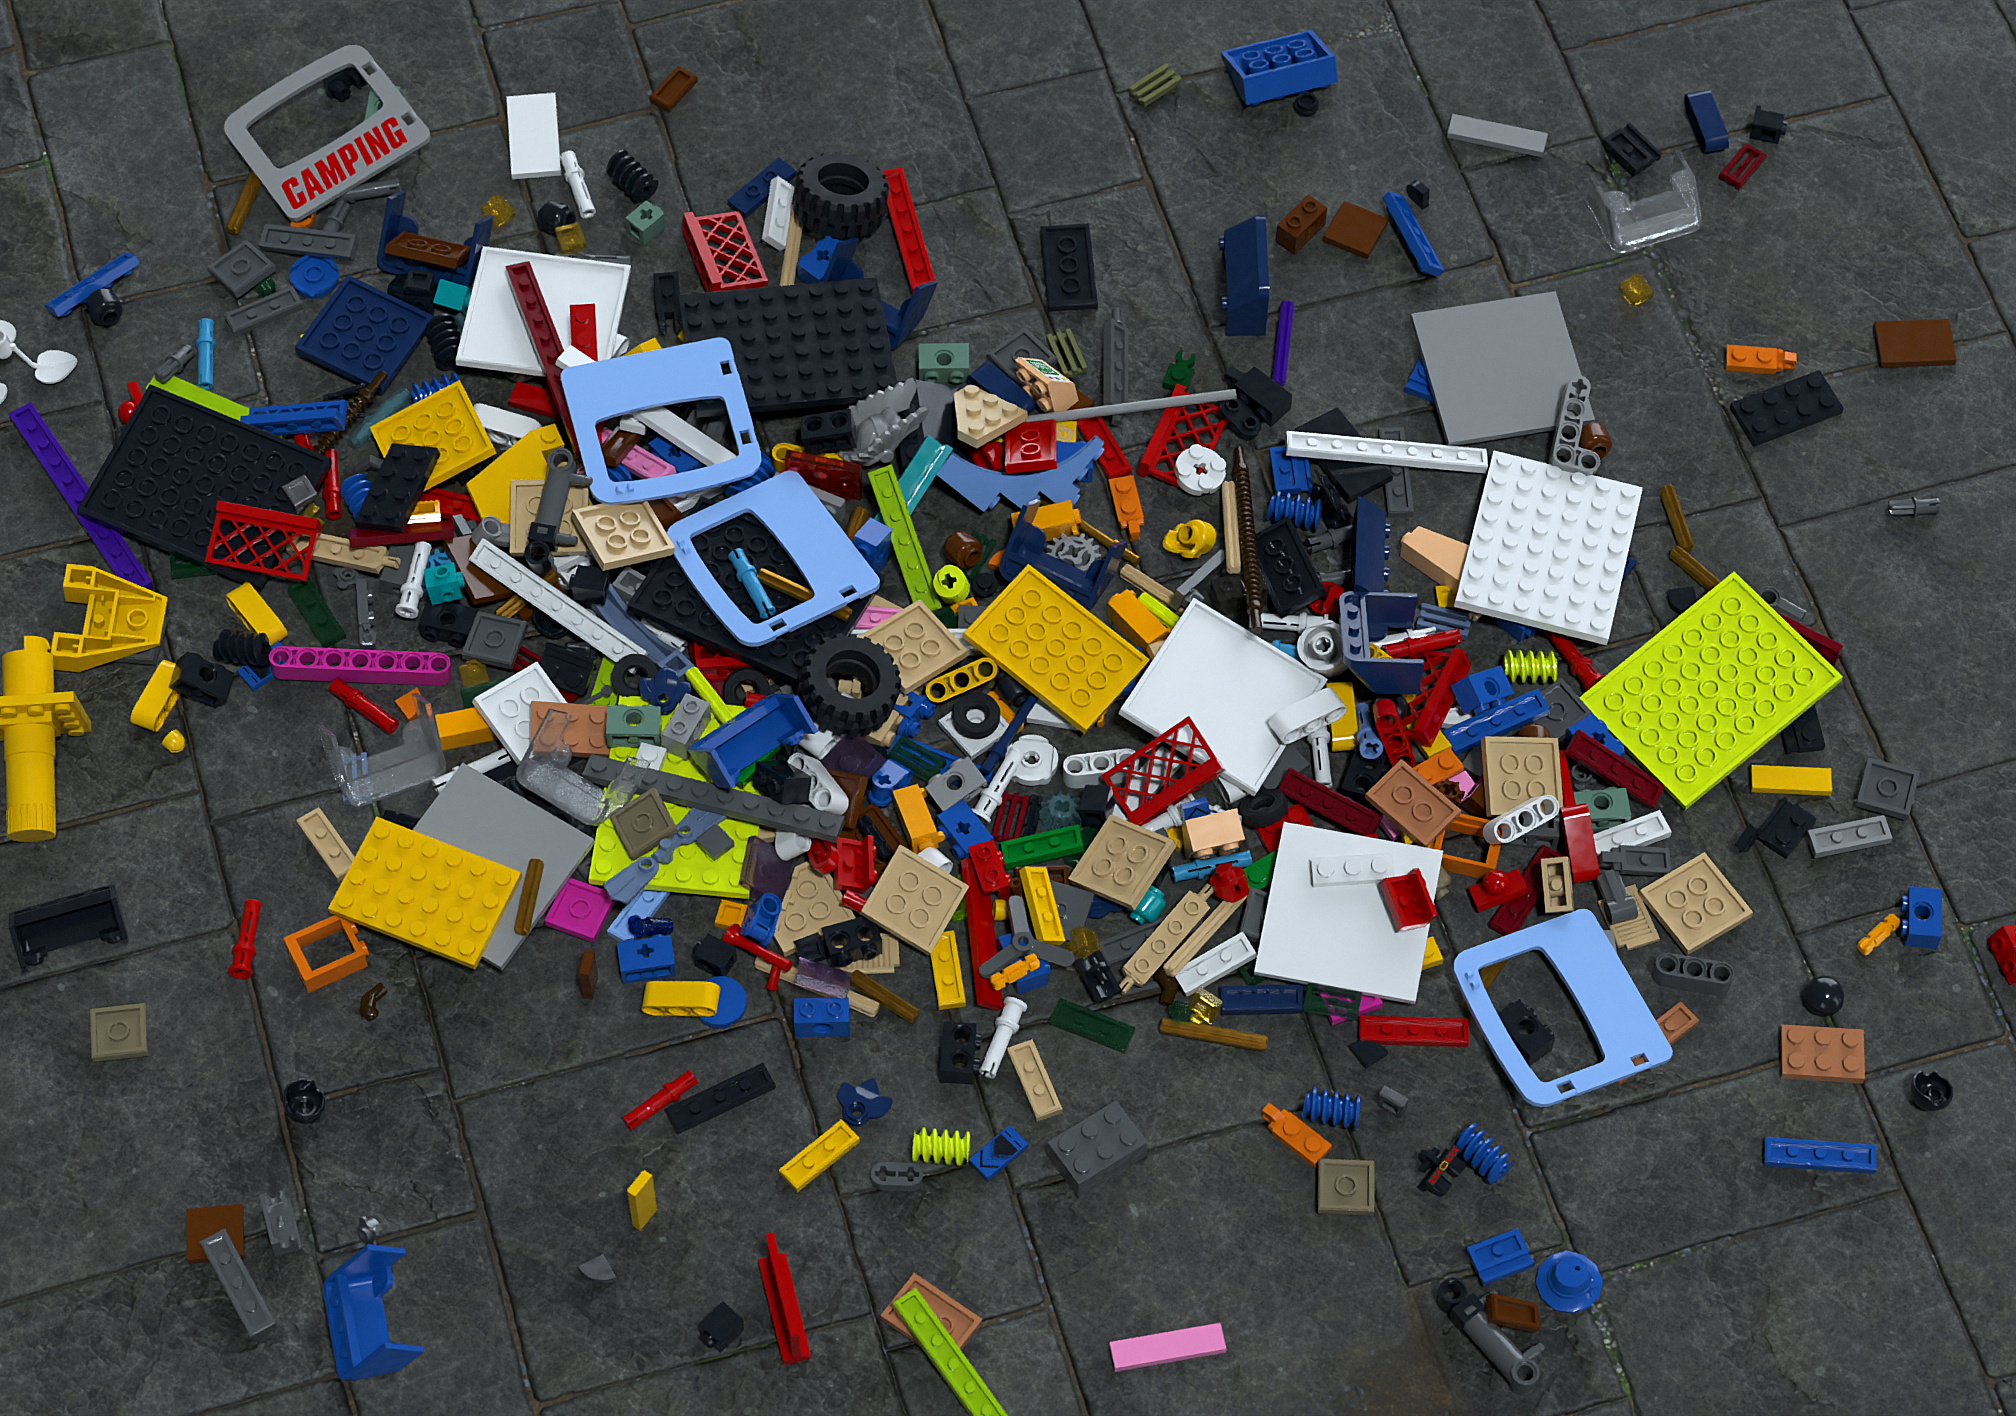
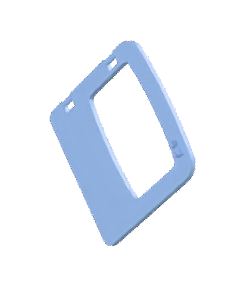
M718 337L565 368L561 373V384L585 474L587 477L593 478V483L589 485V489L593 497L600 503L617 505L683 495L741 480L754 475L759 470L761 451L754 432L739 373L735 365L731 345L725 338ZM729 363L731 374L723 375L720 364ZM716 398L724 401L739 452L736 458L700 469L650 479L613 482L609 479L595 428L598 422L635 411L674 403ZM748 432L751 443L743 445L740 434Z
M793 470L785 471L677 521L667 531V535L675 546L673 556L687 579L724 627L738 642L746 646L758 647L767 644L782 634L792 632L846 606L847 603L874 593L880 587V579L801 475ZM743 513H752L768 529L795 563L814 594L812 599L759 624L752 623L730 600L706 568L691 542L692 537ZM850 589L854 590L855 593L845 598L841 595ZM781 622L785 625L774 632L770 628Z
M1579 909L1469 948L1459 953L1453 963V975L1483 1037L1522 1098L1533 1106L1548 1107L1555 1105L1570 1097L1582 1095L1633 1076L1643 1070L1665 1064L1672 1057L1673 1051L1596 917L1588 909ZM1535 949L1543 952L1565 983L1588 1023L1604 1059L1601 1063L1550 1082L1540 1081L1520 1054L1494 1009L1478 973V970ZM1643 1056L1646 1062L1634 1066L1631 1060ZM1569 1083L1572 1090L1560 1093L1557 1087Z

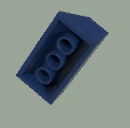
M1360 496L1357 499L1352 522L1350 591L1388 592V589H1384V582H1388L1389 567H1384V560L1389 559V545H1385V538L1389 539L1390 523H1386V512Z

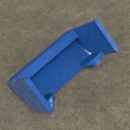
M771 694L693 743L688 748V751L718 787L732 789L739 782L738 777L741 775L740 771L780 744L788 743L789 746H793L803 740V734H815L818 730L798 695Z
M367 1244L331 1273L324 1282L323 1295L336 1370L341 1380L355 1381L400 1371L424 1352L423 1346L403 1345L397 1342L390 1343L382 1296L393 1285L394 1277L391 1272V1265L406 1254L404 1248Z

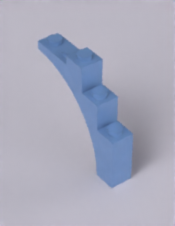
M1095 434L1079 451L1057 463V469L1009 474L974 465L951 451L936 475L983 512L987 508L992 509L1001 498L998 496L1000 492L1021 509L1023 504L1035 499L1039 500L1041 496L1038 493L1040 491L1055 503L1071 500L1074 505L1081 496L1078 494L1080 488L1074 481L1075 479L1080 481L1088 471L1086 466L1091 459L1096 461L1104 451V448H1102L1104 441Z

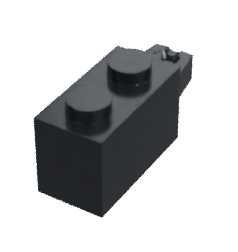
M1232 366L1225 372L1224 381L1230 385V389H1236V397L1261 422H1265L1272 427L1291 409L1292 394L1255 366L1244 374Z

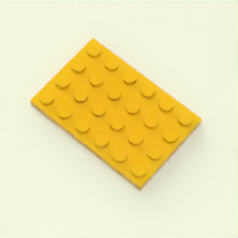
M1029 564L963 634V638L985 656L993 659L1000 668L1084 734L1143 671L1150 661L1149 658Z
M376 816L328 910L334 915L476 969L523 876L520 871Z

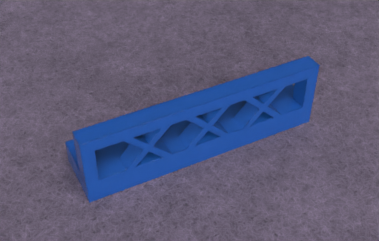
M346 400L255 407L250 408L249 415L241 416L240 421L276 436L345 430L348 403Z

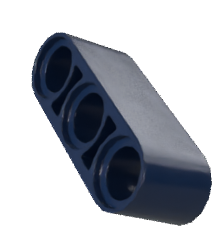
M1704 90L1685 94V110L1702 152L1707 153L1728 149L1729 136L1712 92Z
M988 361L980 365L966 378L969 385H975L990 394L998 396V398L1015 404L1017 407L1028 411V414L1036 408L1034 399L1025 390Z

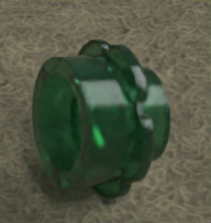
M1174 1001V1005L1168 1006L1170 1019L1190 1022L1194 1010L1190 1008L1189 1003Z

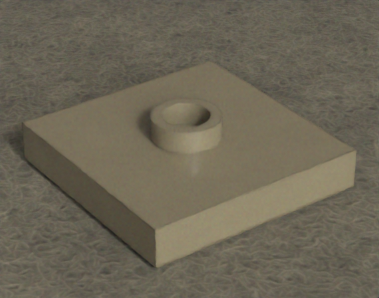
M654 787L609 815L633 860L658 846L662 839L670 838L679 832L661 796Z
M145 1003L90 1009L91 1056L93 1062L148 1056L147 1007Z
M1319 1158L1318 1213L1374 1216V1161Z

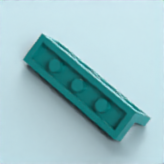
M929 435L925 437L898 479L910 515L953 450L949 445H942ZM879 509L873 519L885 525L881 510Z

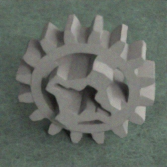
M1071 532L1070 537H1067L1065 533H1061V540L1054 537L1052 545H1047V554L1085 572L1088 571L1092 562L1101 559L1099 545L1093 546V538L1085 540V533H1082L1079 537L1073 536V532Z

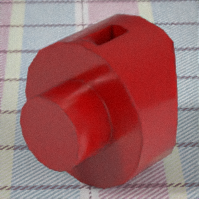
M1325 581L1322 584L1327 594L1321 600L1317 599L1310 603L1309 606L1321 616L1329 614V618L1339 614V597L1345 591L1341 586Z
M1222 863L1215 868V873L1210 878V885L1214 890V895L1223 900L1234 903L1243 899L1248 894V881L1241 867L1232 866L1231 863Z

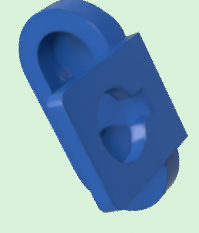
M911 691L906 694L911 703L910 707L895 704L893 710L905 716L897 730V734L902 737H915L921 728L919 722L922 718L926 717L929 719L936 710V705L933 704V701L929 700L926 693L919 696Z

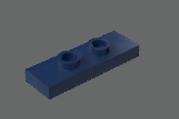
M778 157L727 200L728 206L735 211H740L741 216L747 218L768 200L771 180L779 176L789 183L796 177L797 170Z
M1302 984L1221 986L1220 988L1222 1015L1303 1013L1304 1010Z

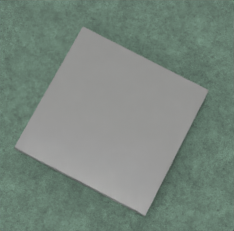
M1556 291L1411 314V323L1448 446L1555 430L1563 392L1573 376H1581ZM1576 389L1575 396L1573 398L1578 397V389ZM1589 399L1583 425L1594 423L1595 421ZM1567 410L1570 416H1577L1574 411Z
M464 763L460 765L413 829V831L522 873L523 877L482 956L483 960L502 971L527 937L516 934L514 926L529 860L535 858L542 860L544 863L530 927L531 932L595 844L592 837Z

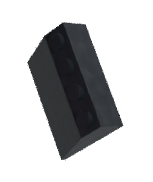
M914 380L917 384V389L910 402V408L898 412V416L901 419H905L923 406L927 407L928 415L925 420L919 423V428L909 433L898 445L901 472H904L927 435L942 445H949L953 448L952 452L975 465L963 441L957 437L953 401L954 393L963 388ZM936 475L933 480H937V479H941V478Z

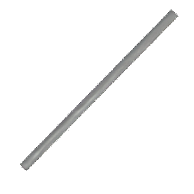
M1236 389L1028 415L1025 422L1051 419L1061 422L1237 399Z

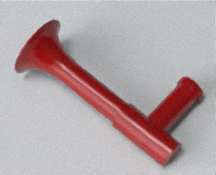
M737 923L731 925L726 930L722 941L732 946L743 948L772 965L766 988L772 991L778 990L781 970L789 972L793 963L775 952L746 939L740 934V925Z

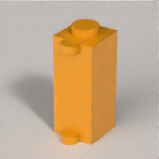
M1067 500L1039 507L1032 524L1044 531L1047 542L1051 541L1054 537L1060 539L1061 533H1065L1067 537L1071 536V532H1073V536L1079 535L1078 524L1082 523L1079 508L1074 509L1072 501ZM1020 512L1011 513L1013 528Z
M1126 589L1120 594L1117 593L1107 603V617L1137 647H1142L1141 652L1143 654L1147 653L1148 645L1166 640L1172 632L1170 628H1166L1136 598V593L1133 590L1129 591Z
M476 707L435 715L442 751L498 739Z
M918 784L892 791L894 808L911 851L918 854L928 847L935 846L939 848L938 843L944 841L946 837L943 831L937 832L924 800L928 795L926 789L919 788Z

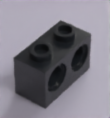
M851 409L801 416V439L807 456L857 448L856 425Z
M1357 745L1341 789V794L1371 809L1372 804L1365 799V795L1389 771L1390 765L1386 764L1387 753L1382 752L1375 759H1367L1361 755L1359 745ZM1370 765V766H1373V767H1375V768H1374V769H1369V768H1366L1365 766ZM1359 787H1364V788H1366L1367 790L1362 791V790H1359L1358 788H1359Z
M864 916L821 928V938L830 968L837 966L845 967L852 962L863 959L870 960L882 954V938L877 924ZM867 938V939H870V940H868V941H862L861 939ZM841 945V946H844V947H842V948H836L835 946Z
M944 1021L940 1083L973 1085L974 1075H979L980 1058H975V1050H981L982 1034L976 1033L977 1023ZM964 1038L968 1041L966 1043H958L956 1040ZM957 1063H964L966 1066L963 1068H957L954 1065Z

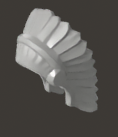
M907 379L904 383L898 382L894 388L888 386L885 391L878 390L874 395H868L865 400H858L856 405H849L848 409H851L856 425L857 448L835 452L845 461L859 463L862 466H870L880 461L889 463L893 460L894 450L909 433L919 428V423L925 420L928 415L927 407L923 406L905 419H901L898 416V412L910 408V402L917 389L914 379Z

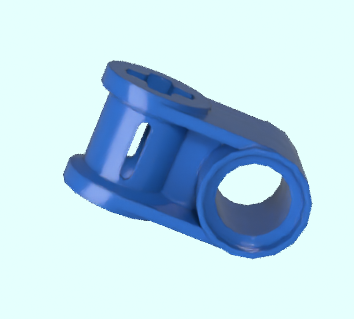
M891 758L887 759L883 766L872 776L873 788L868 793L869 801L879 807L889 805L893 800L892 791L907 787L912 779L913 771Z
M766 893L750 905L746 918L740 928V934L752 937L762 947L767 946L774 936L775 926L782 910L780 899L775 894Z

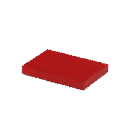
M1056 419L1023 422L1005 432L1006 474L1057 469Z

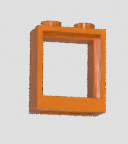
M1460 814L1445 830L1484 838L1483 828L1491 820ZM1498 826L1497 835L1501 838L1502 829ZM1445 830L1436 838L1435 842L1430 844L1431 849L1441 850ZM1490 844L1486 863L1443 854L1441 865L1447 872L1483 880L1486 873L1496 870L1501 844Z
M334 915L283 938L286 950L308 993L368 967L365 956H368L369 952L363 940L358 942L355 936L358 934V930L354 922ZM343 929L354 953L312 971L301 948Z

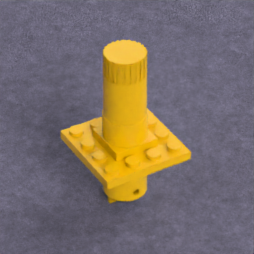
M24 636V650L11 651L2 656L3 696H0V741L4 740V761L6 766L7 838L18 842H39L56 837L55 737L61 736L63 733H68L70 736L84 735V732H91V720L74 691L54 693L53 655L48 652V649H50L48 640L38 636Z

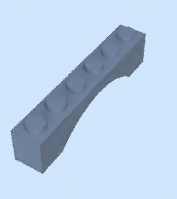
M611 583L605 605L580 601L587 609L594 611L598 618L649 652L647 657L655 663L658 671L670 666L676 671L678 682H688L685 672L695 666L677 648L671 647L660 640L633 613L627 611V605Z

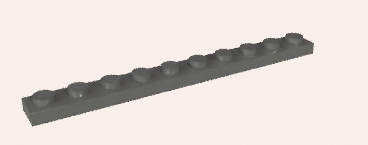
M591 754L582 773L583 781L639 795L654 787L663 801L837 843L845 824V816L793 803L780 804L769 797L731 788L725 789L718 787L716 784Z

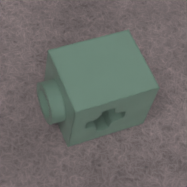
M647 200L625 218L627 233L644 246L665 229L663 211L658 206H653Z

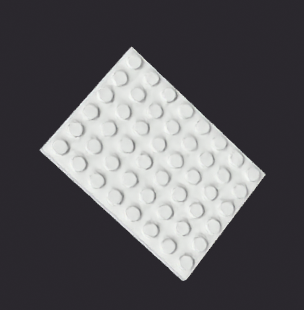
M1493 451L1454 607L1607 645L1643 488L1594 475L1586 476L1580 472H1566L1557 466Z

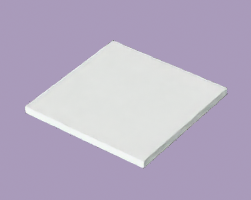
M483 246L456 356V365L545 377L505 273V266L530 261L564 351L571 345L570 305L595 303L598 361L612 359L631 265Z
M1193 598L1118 714L1155 737L1160 736L1190 716L1218 760L1221 761L1226 769L1219 776L1255 797L1287 746L1269 725L1270 718L1279 710L1322 690L1328 679ZM1189 725L1179 730L1177 741L1192 742L1193 731ZM1174 734L1167 739L1173 740ZM1196 739V745H1201L1199 740ZM1176 744L1178 751L1189 756V746ZM1194 748L1193 760L1203 764L1210 759L1204 749Z
M1284 822L1254 975L1415 1004L1430 923L1423 928L1398 931L1379 883L1313 887L1311 858L1392 853L1394 877L1407 875L1413 868H1419L1422 877L1426 881V887L1431 900L1434 902L1443 851Z

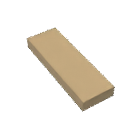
M318 807L297 819L296 822L337 882H340L344 879L355 857Z
M1033 1039L1008 1047L1007 1054L1036 1122L1061 1114L1062 1107Z

